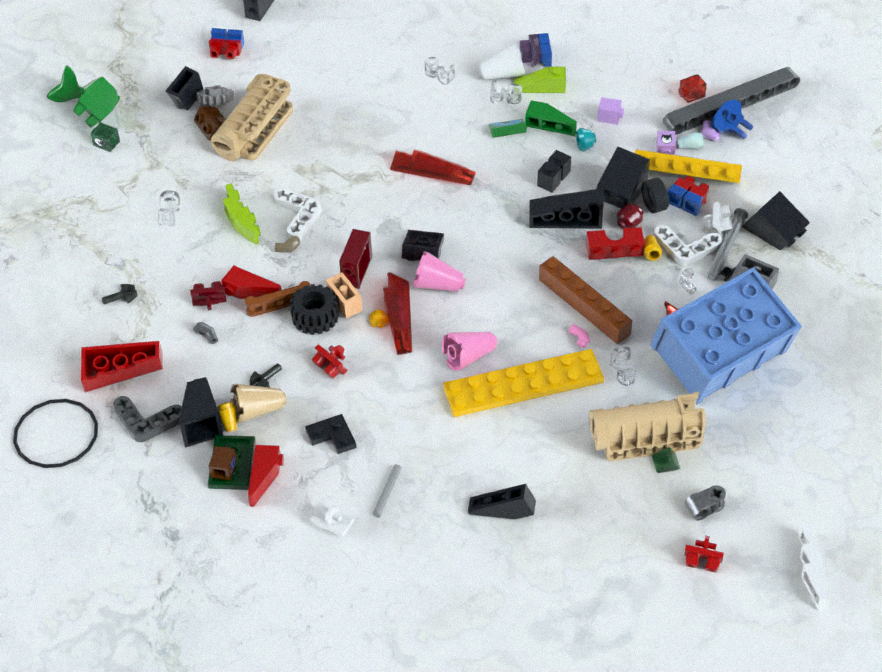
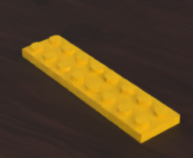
M587 349L443 382V388L453 417H458L604 383V376L593 350Z

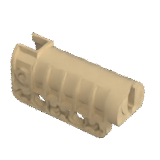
M258 74L246 87L247 94L211 138V145L218 155L229 161H237L239 157L255 160L260 156L293 112L292 103L286 100L291 92L288 81L267 74ZM274 117H280L279 120H273ZM257 139H263L262 142H256Z
M699 392L679 395L674 400L668 401L659 400V402H644L641 405L630 404L627 407L620 408L616 406L613 409L590 410L588 421L595 449H605L607 460L618 461L692 450L700 447L703 443L706 418L703 408L695 409Z

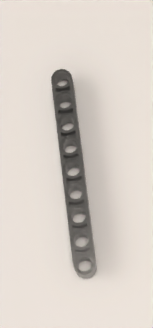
M784 67L672 111L665 115L663 124L669 131H675V135L703 125L705 120L712 121V118L724 102L736 99L741 103V109L795 88L800 83V77L790 67Z

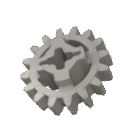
M221 85L205 87V90L197 92V102L210 105V107L226 105V102L234 100V90L221 87Z

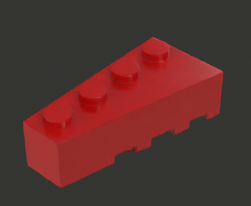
M159 341L81 347V383L85 392L163 369V352Z

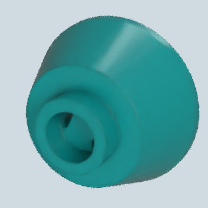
M579 128L576 131V141L579 150L585 152L594 146V143H596L594 132L592 133L591 130Z

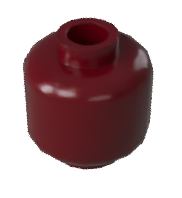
M635 203L626 204L616 214L618 226L621 229L636 228L643 221L642 209Z

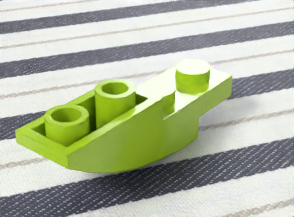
M232 183L225 185L227 198L223 199V205L228 220L244 238L254 244H259L258 236H261L259 225H255L256 218L254 212L250 213L249 207H244L243 203L238 201L240 200L239 192L234 190Z

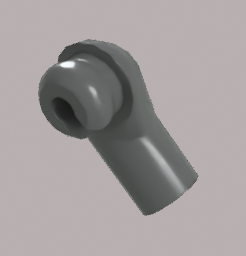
M204 322L196 323V326L193 328L196 334H206L210 344L218 342L213 327Z

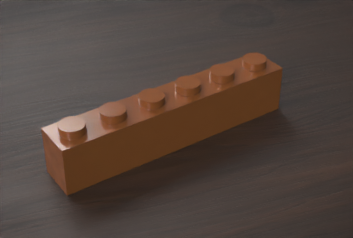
M552 256L539 265V280L616 344H619L631 335L632 319L557 258Z

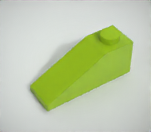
M546 67L514 79V93H565L566 67Z

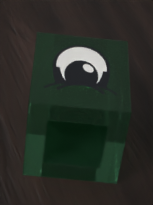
M101 122L90 133L93 146L111 152L120 142L118 129Z

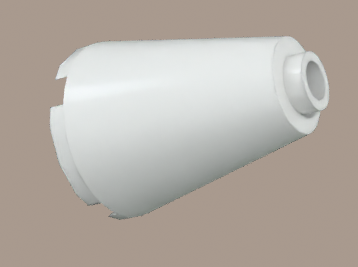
M516 43L511 44L481 62V67H478L480 78L484 77L485 80L526 75Z

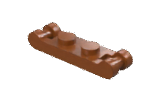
M302 281L295 287L256 298L253 296L247 297L245 299L247 315L255 317L290 307V299H292L293 293H297L296 290L299 288L303 289V286H310V283Z

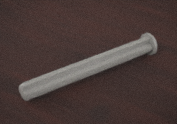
M736 208L734 211L735 216L732 220V229L727 231L708 272L709 279L716 280L718 278V274L721 272L742 223L748 217V212L743 208Z

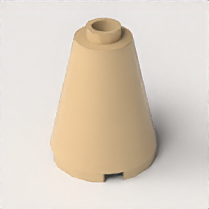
M245 384L231 385L230 393H234L233 399H230V402L232 401L233 405L236 406L237 423L282 409L283 405L286 404V395L284 392L282 393L281 389Z

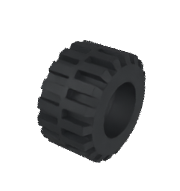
M311 284V286L306 285L303 286V289L299 288L296 290L297 293H293L292 299H290L291 317L294 326L305 334L309 332L310 335H314V333L319 335L323 331H330L329 328L335 326L339 317L338 301L333 290L330 291L329 287H323L321 284L315 286V284Z

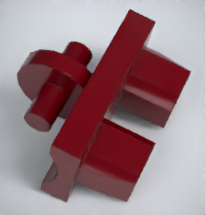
M220 281L211 283L209 288H204V284L201 283L194 284L193 289L190 290L193 306L207 305V309L210 311L212 310V305L226 302L225 288Z

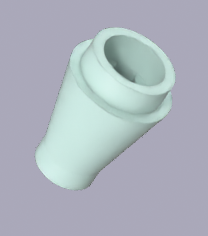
M695 132L682 138H677L679 149H700V147L704 146L702 133Z

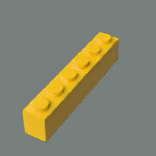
M635 149L636 154L650 159L649 170L740 183L743 166L741 164Z

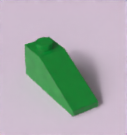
M530 101L525 114L527 127L576 136L577 121L548 103Z

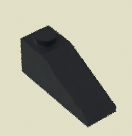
M522 484L470 497L468 513L469 515L506 519L524 518L534 515L536 499L527 484Z

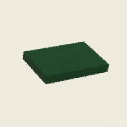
M215 435L213 451L215 446L235 449L237 463L230 481L211 478L209 473L208 489L249 490L256 441L255 436Z

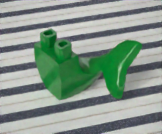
M68 65L63 70L61 83L47 94V98L55 102L79 98L73 112L80 117L86 111L90 116L85 120V123L90 128L104 120L120 100L116 89L102 76L80 87L74 71Z

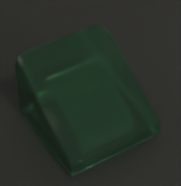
M670 447L652 455L657 473L680 469L676 453Z

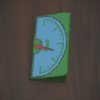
M523 119L489 124L492 137L495 138L526 133L527 124Z

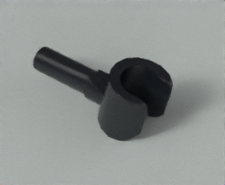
M725 266L718 275H723L725 277L723 281L727 282L733 275L736 267L729 268Z

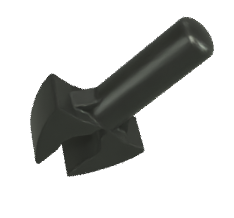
M121 284V291L102 297V303L108 304L120 299H126L127 303L132 302L138 296L135 285Z
M277 363L263 374H258L254 371L250 377V385L259 382L255 386L270 388L267 380L282 370L281 365Z

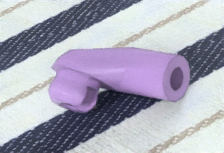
M703 121L702 136L716 141L719 138V133L711 128V121Z

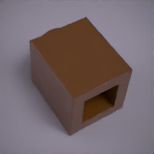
M215 446L208 465L211 478L231 480L237 463L235 449Z

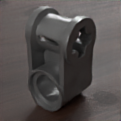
M711 486L708 489L690 495L685 500V505L695 520H703L707 516L723 510L725 507L726 491L721 486Z

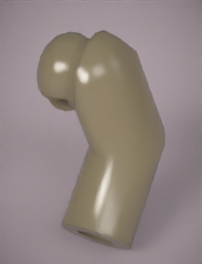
M292 236L285 243H275V252H293L300 245V238Z

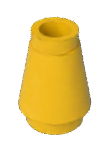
M648 235L644 239V256L650 261H656L661 257L662 249L655 237Z
M233 402L217 405L220 420L225 431L237 430L236 406L233 405Z

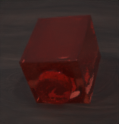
M696 74L680 80L678 92L680 97L684 98L687 103L705 97L707 84Z

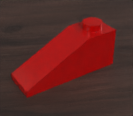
M235 265L221 280L225 293L238 299H246L249 296L256 298L281 291V285Z
M255 445L248 491L250 507H254L278 476L280 466L284 465V454L280 453V446Z

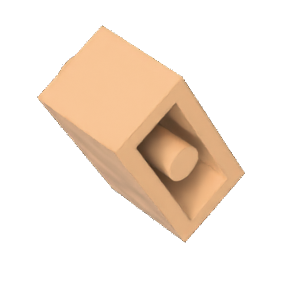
M339 273L326 280V286L330 288V291L333 290L335 292L338 309L346 319L362 311L361 296L343 273Z

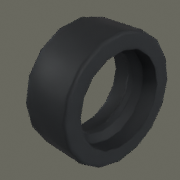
M659 177L643 181L641 191L647 209L651 213L667 210L669 198L663 181Z

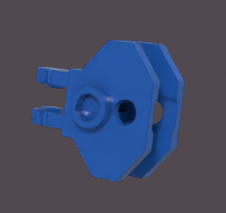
M736 99L724 102L712 118V128L719 134L726 132L732 134L733 132L742 139H745L747 134L737 126L740 124L750 131L753 129V125L744 119L741 112V103Z

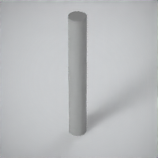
M398 464L393 466L373 512V515L377 518L381 516L400 473L401 466Z

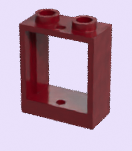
M352 229L339 260L340 273L346 276L354 288L359 289L372 259L371 232Z

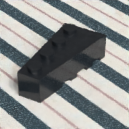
M603 188L531 199L529 202V228L602 229Z

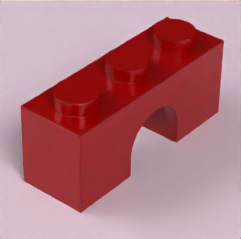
M642 227L623 228V236L619 240L609 239L606 236L605 230L587 231L586 247L589 260L644 256L645 241Z

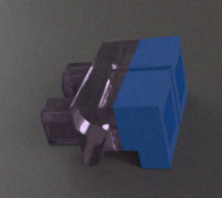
M548 33L528 35V40H520L519 48L522 63H531V67H535L538 63H544L545 67H552V51Z

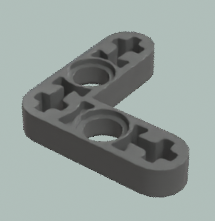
M120 396L113 403L116 414L137 442H145L179 425L181 405H171L144 419L130 398ZM120 405L126 406L127 411H125L124 408ZM131 416L137 417V419L133 422L127 421V419ZM158 420L164 422L161 426L153 425Z

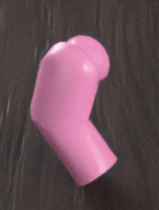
M574 324L570 327L569 333L579 338L576 342L577 345L585 348L587 343L590 342L588 333Z

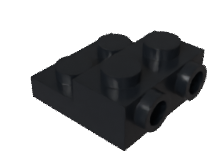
M408 229L402 244L401 259L421 261L424 251L439 259L444 241V233Z

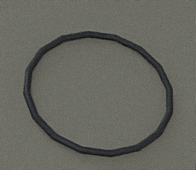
M70 399L48 400L35 405L22 415L14 428L13 444L18 455L29 464L42 468L63 467L78 461L91 450L97 439L98 422L93 411L81 402ZM67 402L82 407L90 414L94 422V436L88 447L77 457L63 463L42 464L31 461L21 453L17 443L18 429L24 419L34 410L51 403Z

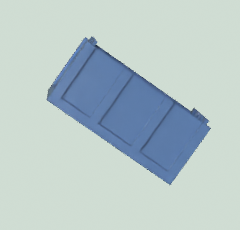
M753 267L662 318L650 346L659 353L690 394L696 391L699 392L698 399H696V405L703 402L704 398L719 389L727 388L741 376L752 370L759 369L763 363L775 356L786 353L802 326Z

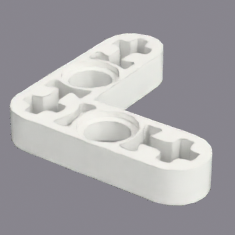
M285 188L276 189L273 193L274 202L279 206L298 212L287 227L288 238L298 236L301 240L320 215L321 204L318 200ZM294 201H301L300 204H293ZM302 218H308V219H309V220L306 221V222H301V221H299V220L302 219Z
M659 225L654 230V237L658 244L681 266H688L716 252L723 241L720 234L709 233L686 245L668 226ZM675 243L678 247L673 248L669 244ZM696 247H701V248H703L704 250H703V251H696L695 248H696Z

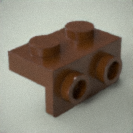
M213 106L199 107L194 118V122L208 140H211L212 136L226 120L219 109Z

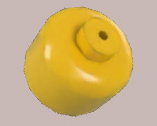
M375 310L369 315L372 327L383 328L389 323L388 316L383 310Z

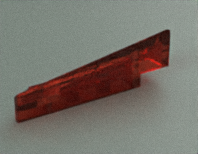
M413 150L412 155L403 151H396L390 167L392 171L471 185L476 174L475 171L421 150Z
M389 272L387 273L388 287L383 288L384 303L397 355L412 352L409 282Z

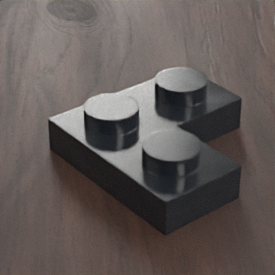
M342 414L305 426V431L312 446L331 440L338 454L357 448L354 437Z

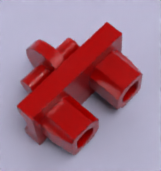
M319 344L315 347L317 353L311 360L319 368L328 361L330 364L324 371L332 379L340 372L344 375L348 371L338 360L343 361L346 357L343 355L344 347L341 345L335 347L331 345L328 348L331 351L330 353Z
M705 536L704 541L696 540L695 546L686 544L684 554L686 555V566L697 568L698 560L704 559L707 560L705 570L716 573L719 564L722 563L724 553L714 551L717 544L710 543V536Z

